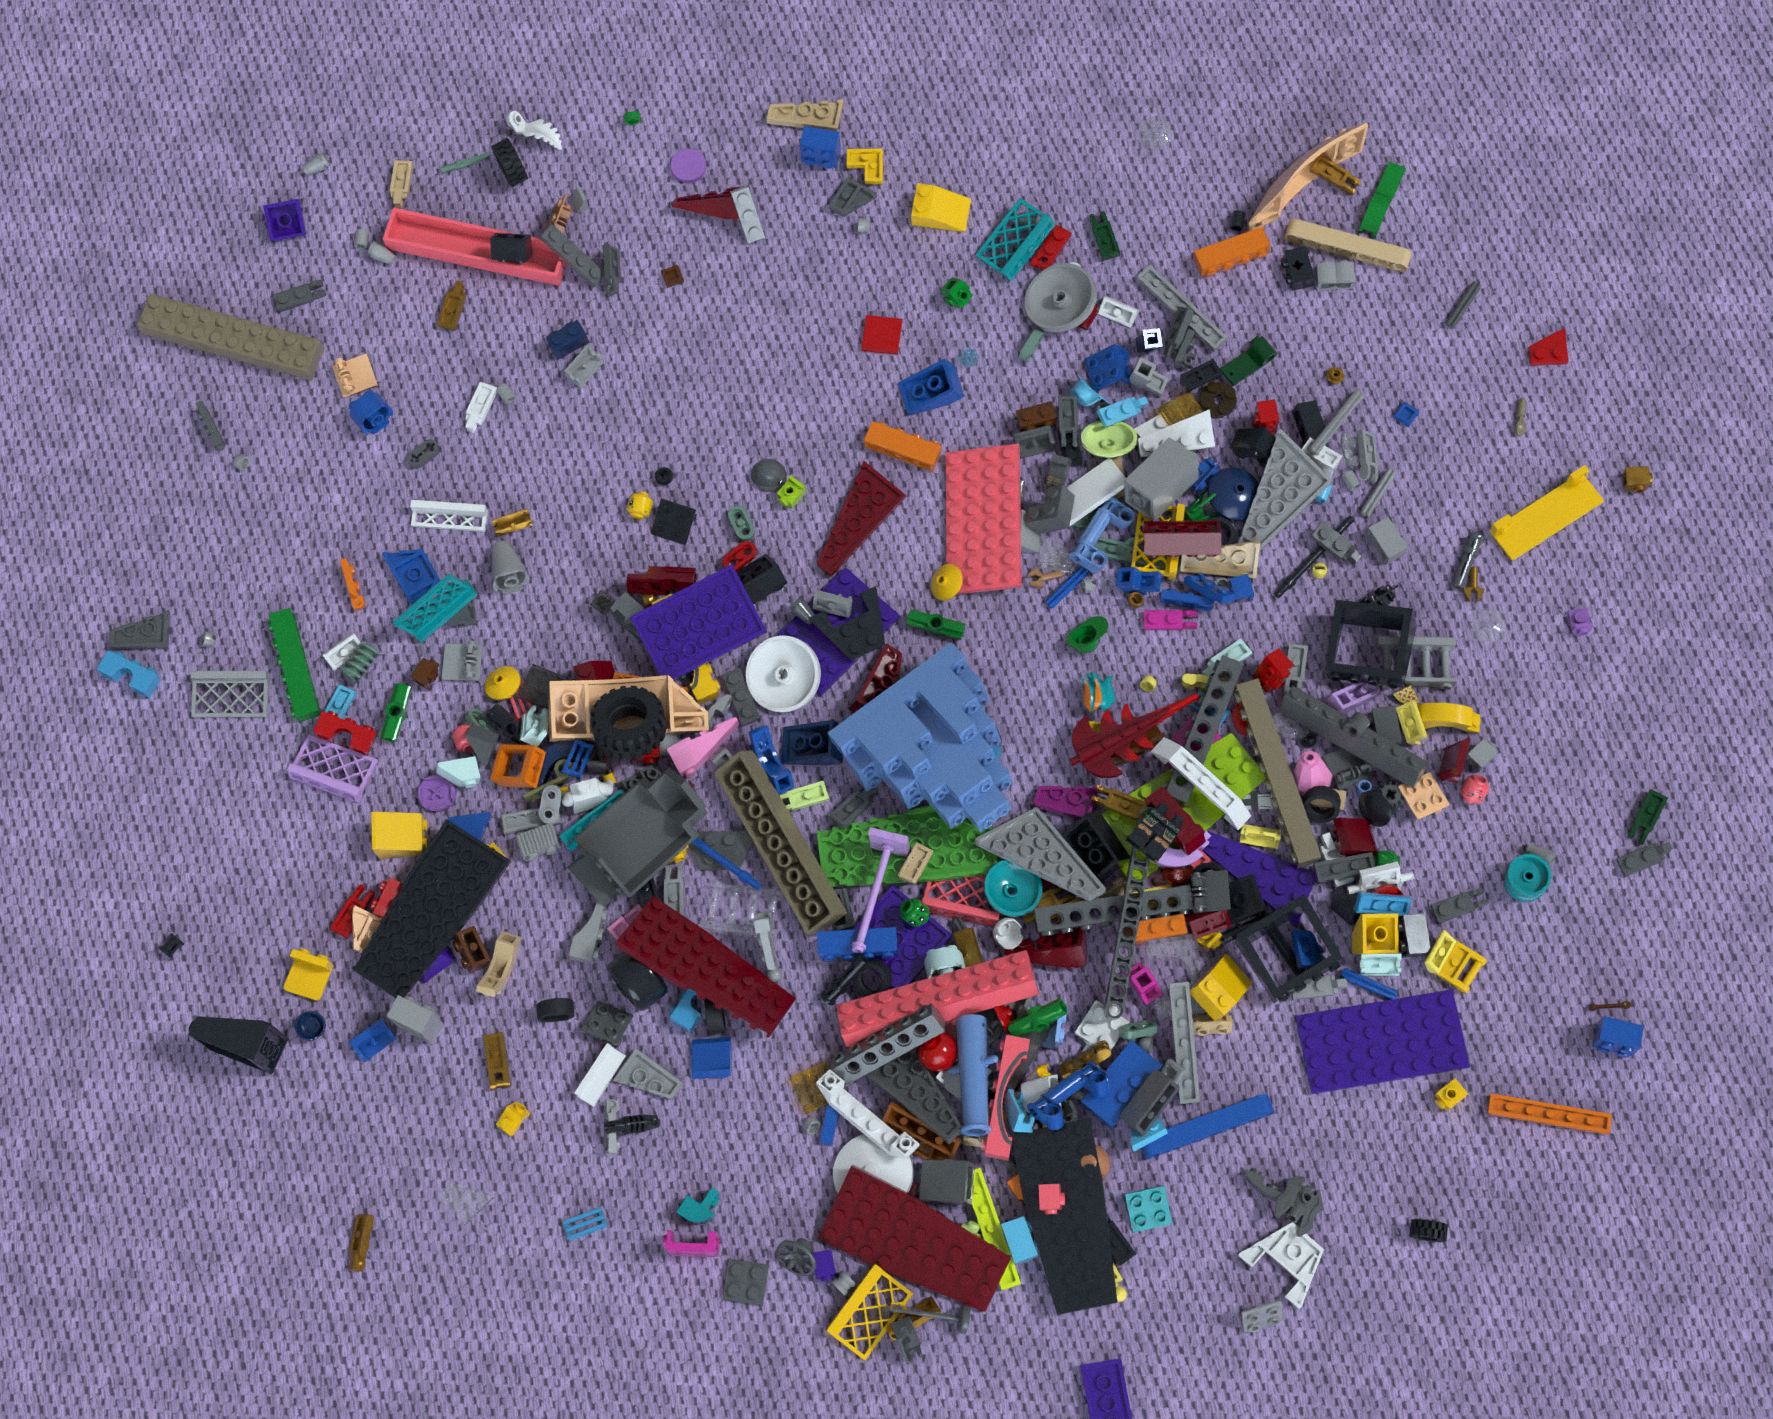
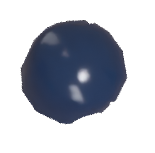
M306 1011L297 1017L294 1028L296 1034L301 1039L313 1041L323 1035L326 1023L324 1017L318 1012Z

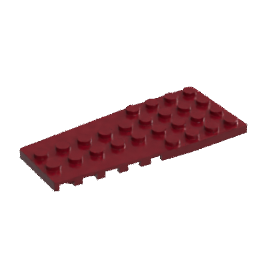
M652 896L615 943L616 947L663 978L686 991L688 988L697 992L696 997L702 1000L705 998L715 1003V1008L719 1010L722 1007L733 1013L731 1017L736 1020L740 1017L749 1022L748 1027L754 1030L759 1028L765 1031L768 1038L796 1000L793 995L777 983L771 981L766 975L713 937L709 932L654 896Z
M853 1164L818 1236V1239L871 1266L876 1264L883 1271L984 1312L987 1310L1011 1259L1010 1254L1007 1255L999 1250L997 1246L979 1238V1235L966 1230L961 1224L945 1217L946 1215L930 1208L928 1204Z

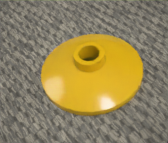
M953 564L942 565L936 570L931 580V591L935 598L947 601L959 592L962 585L961 570Z
M509 666L495 669L485 681L486 694L491 699L498 701L510 698L520 686V674L516 669Z

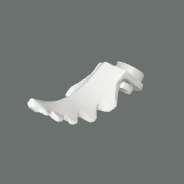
M512 111L507 115V125L513 129L515 134H522L525 137L533 135L536 139L542 138L544 142L549 141V144L554 145V148L558 150L562 149V140H559L560 134L555 133L557 128L550 129L552 123L543 124V119L526 123L517 111Z

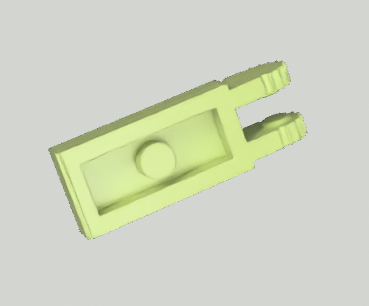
M824 781L793 789L779 795L782 801L789 799L790 804L786 805L789 812L829 800Z

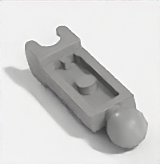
M771 912L757 913L756 919L753 920L755 932L760 933L758 934V943L763 947L762 961L767 966V977L776 983L781 980L782 972L777 968L778 960L771 932L773 927Z

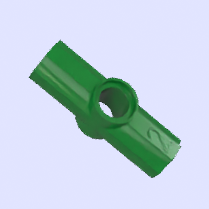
M913 609L910 610L906 626L927 631L934 636L942 635L957 640H962L966 626L965 623L943 618L940 614L931 615ZM934 622H939L941 624L937 628L931 626V624Z
M401 683L395 684L390 703L386 707V717L380 734L381 739L388 742H397L402 722L406 718L405 711L412 691L410 686ZM395 710H400L398 715L392 716Z
M1058 998L1044 1006L1031 1007L1027 1010V1014L1009 1022V1032L1012 1036L1023 1037L1031 1032L1043 1031L1049 1027V1023L1067 1015V1006L1062 999Z

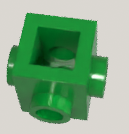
M951 277L940 289L946 298V303L951 307L962 308L968 304L969 299L973 296L969 290V285L957 278Z

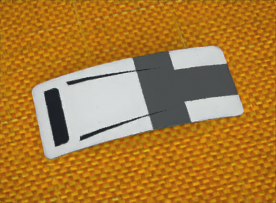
M1253 794L1243 798V804L1247 810L1273 809L1270 798H1272L1271 794Z

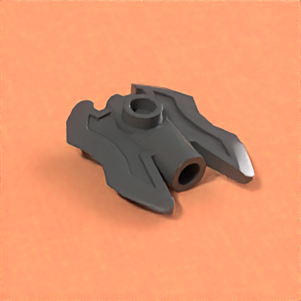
M1295 1176L1287 1180V1187L1284 1193L1277 1197L1275 1204V1218H1279L1288 1210L1286 1214L1288 1220L1292 1222L1299 1220L1296 1236L1298 1237L1303 1236L1313 1228L1315 1216L1323 1210L1320 1190L1313 1192L1311 1186H1304L1305 1177Z

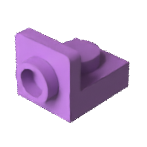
M1588 608L1568 610L1571 634L1577 633V635L1582 636L1591 632L1594 626L1593 622L1590 623Z

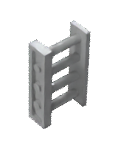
M1378 636L1376 649H1380L1383 652V665L1386 670H1391V652L1399 649L1400 637ZM1414 637L1412 650H1420L1422 653V677H1411L1410 658L1404 686L1411 684V686L1440 687L1442 690H1449L1455 687L1457 678H1450L1449 653L1454 651L1456 638ZM1432 650H1437L1441 653L1442 678L1430 677V652ZM1378 685L1384 689H1391L1385 685Z

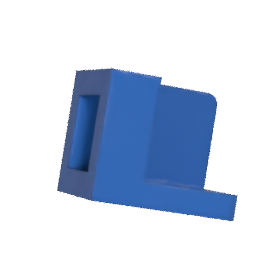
M1248 574L1229 579V589L1236 594V600L1248 598L1249 601H1253L1254 592Z

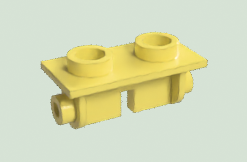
M1243 824L1239 843L1278 849L1281 830Z

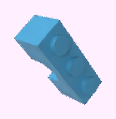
M108 650L96 670L101 675L117 683L121 676L126 673H132L133 677L129 687L150 699L161 680L157 675L158 672L151 667H147V669L141 667L142 664L134 659H131V661L125 659L126 656L118 651L113 653Z
M688 988L687 991L683 990L680 996L681 1001L678 1005L675 1004L672 1007L669 1015H671L670 1020L692 1033L702 1016L693 1009V1002L697 998V992Z

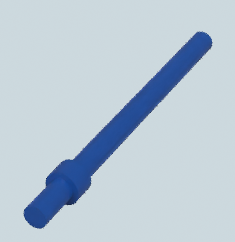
M699 838L691 842L738 876V880L744 884H749L757 891L762 888L763 885L752 878V874L746 870H741Z

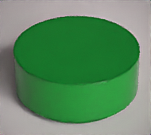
M637 111L628 112L623 115L624 124L635 125L642 120L640 112Z

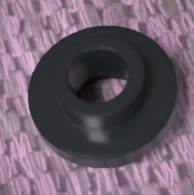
M661 467L655 472V480L659 485H668L673 480V473L669 468ZM662 475H667L666 479H661Z

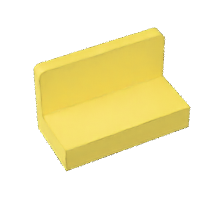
M1410 701L1396 707V711L1407 744L1417 746L1421 744L1420 740L1427 738V734L1416 701Z

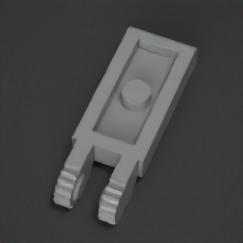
M1361 429L1357 431L1361 466L1359 470L1360 478L1363 480L1368 479L1369 482L1375 483L1378 480L1379 468L1375 434Z
M1289 643L1287 658L1294 666L1289 671L1291 673L1290 676L1284 680L1283 695L1290 690V682L1297 683L1296 688L1301 690L1308 653L1307 645Z
M666 865L664 903L684 916L683 865H678V879H671V866Z

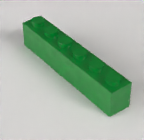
M291 608L269 614L270 621L267 623L270 632L274 633L275 638H272L274 648L278 649L279 655H276L279 666H282L284 671L281 672L283 682L287 683L288 689L285 692L288 700L292 702V707H290L292 717H296L299 722L319 717L321 711L295 614Z

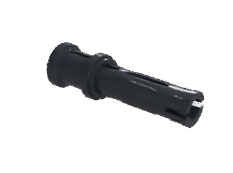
M859 954L838 979L832 980L831 985L826 991L821 992L820 995L824 1002L833 1006L836 1003V999L841 994H845L847 986L869 963L864 955Z

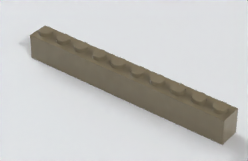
M1259 679L1237 684L1233 696L1235 702L1240 704L1241 709L1239 713L1242 721H1246V734L1248 738H1252V751L1255 756L1258 755L1260 761L1258 762L1259 771L1265 775V788L1271 792V805L1273 809H1277L1279 815L1277 816L1278 825L1284 829V842L1290 846V859L1292 863H1296L1297 868L1320 862L1322 856Z

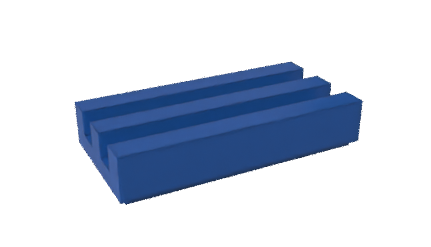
M575 739L561 773H567L570 777L574 776L577 780H580L593 746ZM578 744L581 746L572 768L569 769V763ZM584 748H587L588 751L582 762L579 772H576L575 769L580 760Z

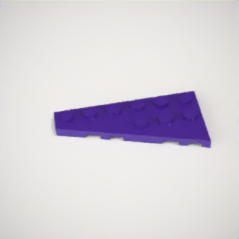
M1207 831L1211 835L1207 839L1210 843L1202 851L1218 865L1228 870L1229 874L1236 879L1254 874L1263 901L1274 910L1280 909L1305 894L1307 899L1309 898L1316 880L1315 872L1302 867L1297 868L1292 863ZM1302 913L1289 920L1295 928L1298 926Z

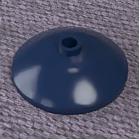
M1236 467L1224 468L1218 471L1209 482L1208 497L1216 493V496L1210 500V504L1219 515L1228 520H1247L1259 483L1246 470Z

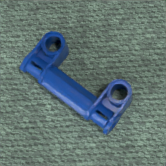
M1088 1061L1082 1069L1075 1070L1067 1078L1046 1093H1043L1037 1101L1029 1103L1027 1105L1030 1114H1033L1035 1119L1047 1126L1048 1129L1058 1130L1064 1125L1062 1109L1059 1103L1082 1087L1086 1088L1096 1097L1106 1096L1110 1092L1107 1073L1097 1067L1092 1061Z

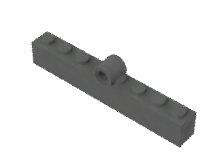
M1292 686L1283 697L1279 712L1412 788L1422 778L1428 761L1369 729L1370 721L1363 713L1356 712L1350 718L1295 686Z

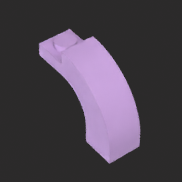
M1206 830L1204 833L1206 842L1198 848L1201 851L1210 843L1207 839L1211 835ZM1168 847L1155 865L1168 869L1183 868L1193 864L1203 854L1196 849L1187 856L1182 850Z

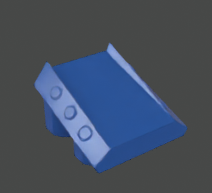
M731 1037L692 1040V1079L711 1077L725 1079L731 1076Z

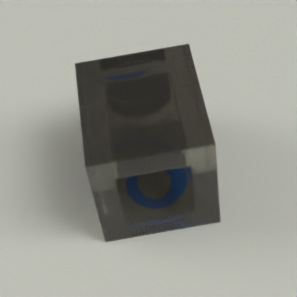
M601 589L590 606L606 616L611 610L610 607L618 599Z

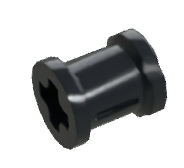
M170 933V938L163 946L158 948L172 959L173 954L184 943Z

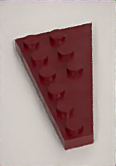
M863 461L861 470L854 481L855 483L840 511L838 520L817 561V566L830 577L839 570L906 498V495L865 461Z

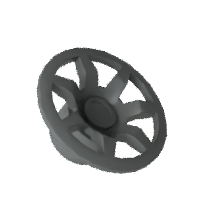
M799 1238L796 1242L783 1241L778 1245L776 1249L777 1257L780 1263L790 1272L800 1276H809L816 1269V1260L812 1255L814 1248L808 1240ZM782 1248L786 1253H780V1249ZM791 1259V1262L787 1265L784 1260ZM798 1264L799 1271L794 1270L792 1267ZM804 1266H805L806 1268L811 1269V1270L805 1272Z

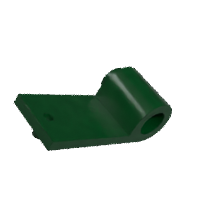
M1256 336L1250 341V347L1246 352L1221 367L1220 370L1227 380L1235 386L1272 361L1278 353L1263 336Z

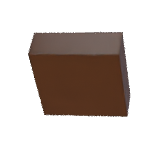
M678 265L661 270L667 288L684 283Z

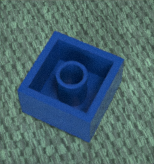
M804 126L799 145L801 161L810 166L816 164L828 169L832 167L837 168L841 152L840 132Z
M1603 1016L1596 1024L1592 1047L1597 1048V1051L1602 1053L1612 1051L1616 1052L1619 1057L1629 1058V1056H1633L1640 1049L1644 1025Z

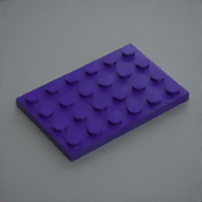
M732 564L630 616L660 676L669 675L673 681L767 633Z
M846 567L822 590L837 596L842 594V597L845 598L851 596L853 599L849 618L826 612L833 628L868 612L860 597V593L870 588ZM878 596L883 633H885L900 618V615ZM813 598L808 605L814 615L822 611L813 609ZM797 616L776 635L798 638L808 644L815 652L821 669L820 684L817 689V693L820 696L858 660L850 662L814 624L809 626Z

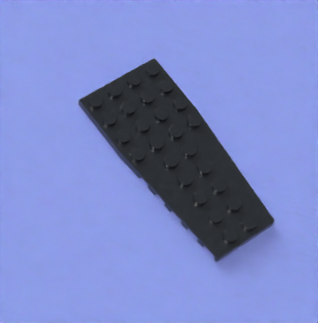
M446 820L411 869L400 888L401 891L393 899L389 911L381 919L380 926L372 934L371 941L366 949H363L359 961L352 969L395 999L398 995L404 998L455 938L456 933L464 927L478 910L511 861L457 825Z
M1090 1118L1064 1123L1063 1127L1058 1130H1050L1048 1127L1034 1129L1032 1133L1020 1132L1010 1134L1022 1195L1056 1313L1061 1315L1118 1303L1103 1178ZM1093 1155L1097 1161L1096 1166L1087 1164L1083 1168L1081 1166L1082 1157ZM1039 1185H1061V1193H1065V1205H1062V1210H1057V1214H1045V1211L1040 1210Z

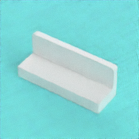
M607 1043L575 1091V1095L594 1107L626 1059V1056Z

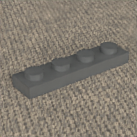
M553 224L546 228L539 239L593 288L597 286L604 276L603 270Z

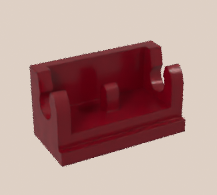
M1227 910L1197 914L1192 912L1184 915L1185 921L1189 925L1188 930L1195 940L1231 927Z

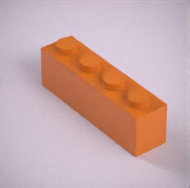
M1263 227L1195 250L1193 260L1201 277H1210L1216 274L1217 271L1223 269L1227 271L1233 268L1234 265L1240 263L1242 265L1247 264L1251 259L1257 257L1260 259L1267 256L1271 245Z
M872 421L864 438V447L933 472L942 453V446L938 442L924 440L917 434H907L900 428L893 429L883 422Z

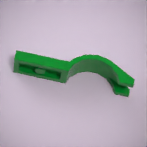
M1392 162L1388 163L1379 186L1368 206L1358 231L1359 233H1362L1364 229L1372 232V238H1376L1386 211L1406 171L1405 167Z

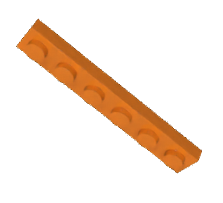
M1493 1093L1489 1094L1488 1115L1605 1135L1610 1134L1612 1114Z

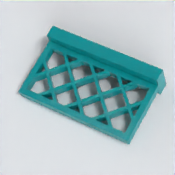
M1019 198L975 256L1011 282L1056 224L1049 215L1042 213L1022 198ZM1021 205H1024L1027 208V213L1018 215L1017 210ZM1038 215L1041 217L1038 223L1031 224V216ZM1028 218V225L1019 227L1018 219ZM1015 220L1016 228L1006 230V224L1009 221ZM1029 229V235L1026 238L1020 239L1019 231ZM1016 232L1017 240L1008 241L1007 234ZM1004 234V242L995 244V238L998 235ZM1017 244L1018 249L1013 253H1009L1008 245ZM1005 246L1006 254L996 256V248ZM993 249V257L985 258L982 256L986 250ZM1006 258L1007 263L1001 269L997 266V260Z
M449 573L394 620L393 623L396 627L416 636L418 641L424 642L478 594L467 579L461 580Z

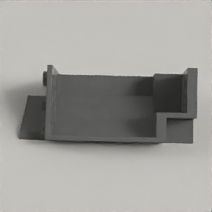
M670 767L652 783L645 777H642L574 838L579 844L577 849L582 854L567 868L603 907L618 894L622 895L624 893L630 898L699 836L693 826L708 813L705 809L707 806L689 783Z

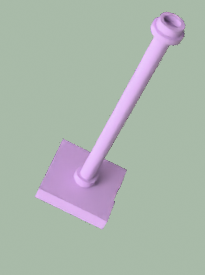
M870 827L868 834L870 847L883 852L856 942L851 944V950L856 953H863L866 949L864 940L890 853L908 857L910 853L908 836Z

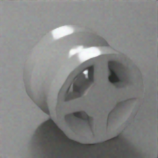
M843 1270L839 1273L837 1279L831 1281L844 1296L848 1294L850 1288L856 1286L855 1282Z

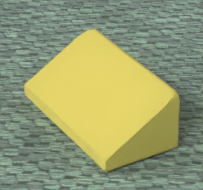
M1445 930L1441 931L1424 962L1430 973L1439 974L1456 943V940Z

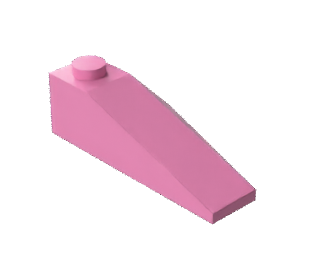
M734 717L716 725L711 732L705 730L699 732L695 739L691 740L688 737L667 748L669 757L682 778L693 776L696 770L739 726L737 718Z

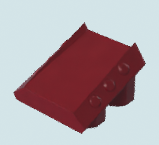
M1469 738L1443 748L1444 755L1440 771L1436 774L1441 781L1458 783L1464 768L1470 743Z
M1340 817L1333 820V832L1339 838L1335 848L1339 854L1348 857L1372 852V855L1378 853L1372 829L1367 819Z

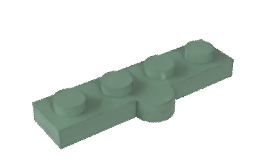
M1100 537L1094 547L1104 552L1108 560L1131 565L1135 537L1128 538L1126 542ZM1139 543V544H1138L1139 549H1140L1142 552H1144V547H1140V543ZM1145 555L1151 562L1157 558H1152L1148 555ZM1142 557L1135 563V566L1138 567L1147 565ZM1161 560L1154 564L1158 570H1165L1166 565Z

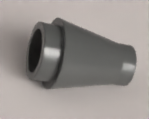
M798 598L789 607L792 610L791 613L810 626L812 623L809 621V618L814 616V613L805 600Z

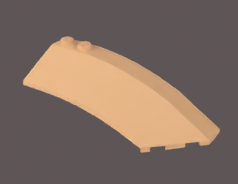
M669 675L608 680L549 681V742L575 741V739L595 741L590 722L591 710L594 708L596 701L601 700L600 697L603 694L610 693L609 691L614 688L615 690L620 689V686H626L627 688L632 685L637 686L638 689L642 687L647 689L648 692H653L660 699L667 726L665 735L709 731L708 711L693 700V697L683 688H680ZM636 716L625 717L618 720L613 727L623 730L632 729L640 725L644 719Z

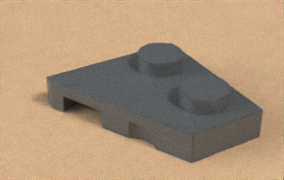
M847 177L828 206L830 210L845 217L875 199L877 192Z

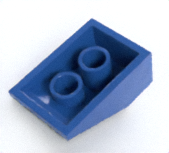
M945 358L898 382L909 416L950 405L965 397L955 365Z

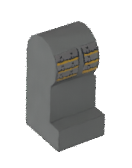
M1053 454L1046 489L1062 484L1065 486L1072 462L1070 458Z

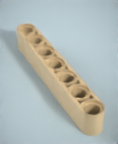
M1291 219L1289 221L1284 236L1287 241L1307 247L1310 245L1311 248L1378 266L1381 265L1396 271L1399 269L1400 272L1407 271L1412 255L1409 249L1298 219Z

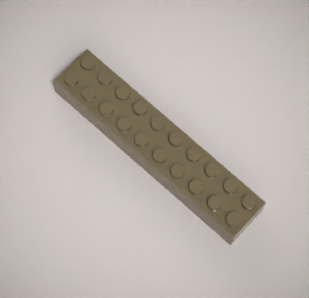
M151 293L137 324L142 334L311 381L325 349L319 339Z
M739 751L715 771L714 774L807 936L817 935V932L825 931L847 914V911L754 751Z

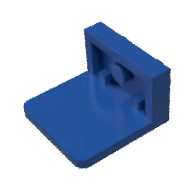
M1113 344L1085 359V366L1094 391L1098 392L1118 381L1131 384L1129 377L1133 368L1129 363V353L1125 348Z

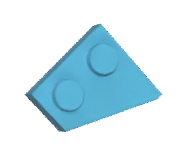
M1157 1118L1145 1136L1131 1128V1147L1133 1151L1168 1134L1159 1118Z

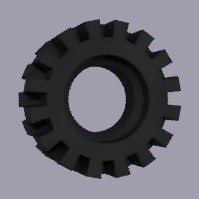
M1411 1219L1409 1234L1411 1238L1432 1242L1447 1241L1448 1224L1429 1219Z

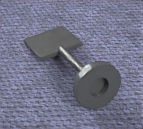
M886 1303V1307L893 1312L957 1321V1331L961 1334H966L969 1327V1305H962L959 1308L958 1316L921 1311L916 1307Z

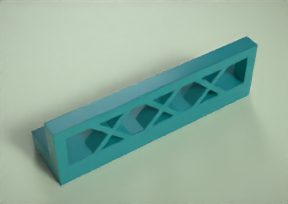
M621 789L559 835L569 851L574 850L579 845L574 838L625 794Z

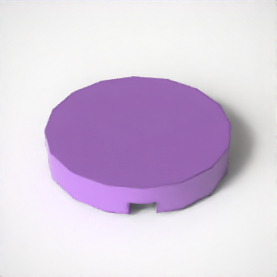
M683 149L677 152L671 160L673 176L683 183H694L700 180L707 169L706 159L702 153L695 149Z
M434 774L426 777L419 785L417 797L424 809L430 812H442L453 804L456 798V789L452 782L439 774Z

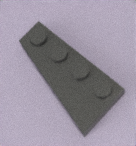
M1019 1009L1016 1019L1027 1014V1011ZM1057 1020L1049 1023V1027L1043 1031L1031 1032L1021 1037L1030 1039L1026 1062H1021L1015 1069L1006 1089L1018 1090L1029 1071L1030 1064L1037 1057L1038 1050L1048 1038V1033Z

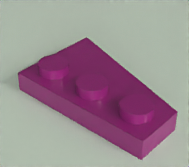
M1038 786L1033 806L1079 820L1086 813L1092 812L1095 803L1091 801L1092 796H1097L1098 792L1095 790L1097 786L1082 788V786H1075V788Z

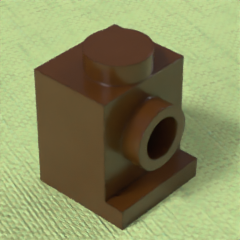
M423 658L411 674V678L415 683L430 691L431 686L429 684L437 679L439 675L438 667L440 665L433 659L428 661Z

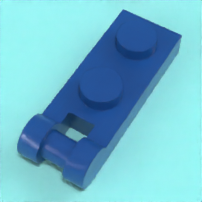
M1203 573L1187 575L1184 578L1186 586L1221 604L1235 601L1236 594L1229 591L1227 587L1215 584L1213 580L1205 579Z
M1162 589L1160 602L1211 611L1215 600L1207 596H1196L1192 592L1180 593L1175 589Z

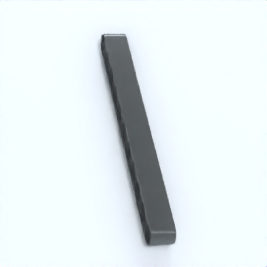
M1145 807L1139 812L1135 828L1143 820L1142 814L1149 813L1152 809L1151 807ZM1152 835L1151 838L1147 841V843L1144 845V847L1140 850L1141 852L1146 848V846H1147V845L1150 843V841L1154 838L1153 835ZM1133 845L1104 1005V1016L1110 1021L1119 1019L1124 1012L1150 861L1146 856L1144 860H1139L1136 857V852L1139 850ZM1134 870L1140 871L1142 878L1135 879L1132 872ZM1129 890H1136L1139 894L1138 898H1131ZM1126 909L1134 910L1135 917L1129 918L1126 915ZM1124 928L1130 929L1132 936L1129 938L1125 937L1122 930ZM1119 948H1126L1129 952L1128 956L1122 957L1119 954ZM1116 967H1122L1125 970V976H1118L1115 972ZM1114 986L1122 990L1121 996L1113 994L1112 988ZM1110 1006L1118 1008L1117 1016H1112L1109 1013Z

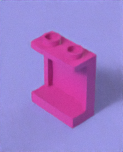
M667 1230V1235L663 1236V1247H665V1250L670 1255L719 1257L720 1236L717 1232L708 1231L707 1244L675 1242L676 1235L672 1230Z

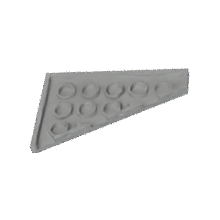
M1282 429L1278 431L1238 542L1245 543L1260 540L1259 552L1333 482Z
M1038 807L975 838L974 843L977 846L1087 901H1091L1105 893L1106 888Z

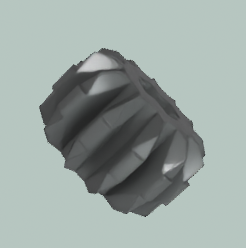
M1388 780L1387 785L1381 782L1380 787L1375 789H1379L1389 802V805L1393 806L1394 810L1398 812L1400 806L1405 805V798L1398 788L1399 782H1396L1394 785H1392L1391 780ZM1387 794H1389V796L1392 794L1394 796L1393 799H1388L1386 797Z

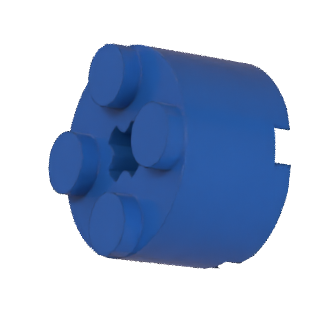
M372 390L366 391L364 395L349 404L350 418L365 434H368L367 432L372 434L378 433L389 424L388 418L390 415L393 416L392 408L378 393Z

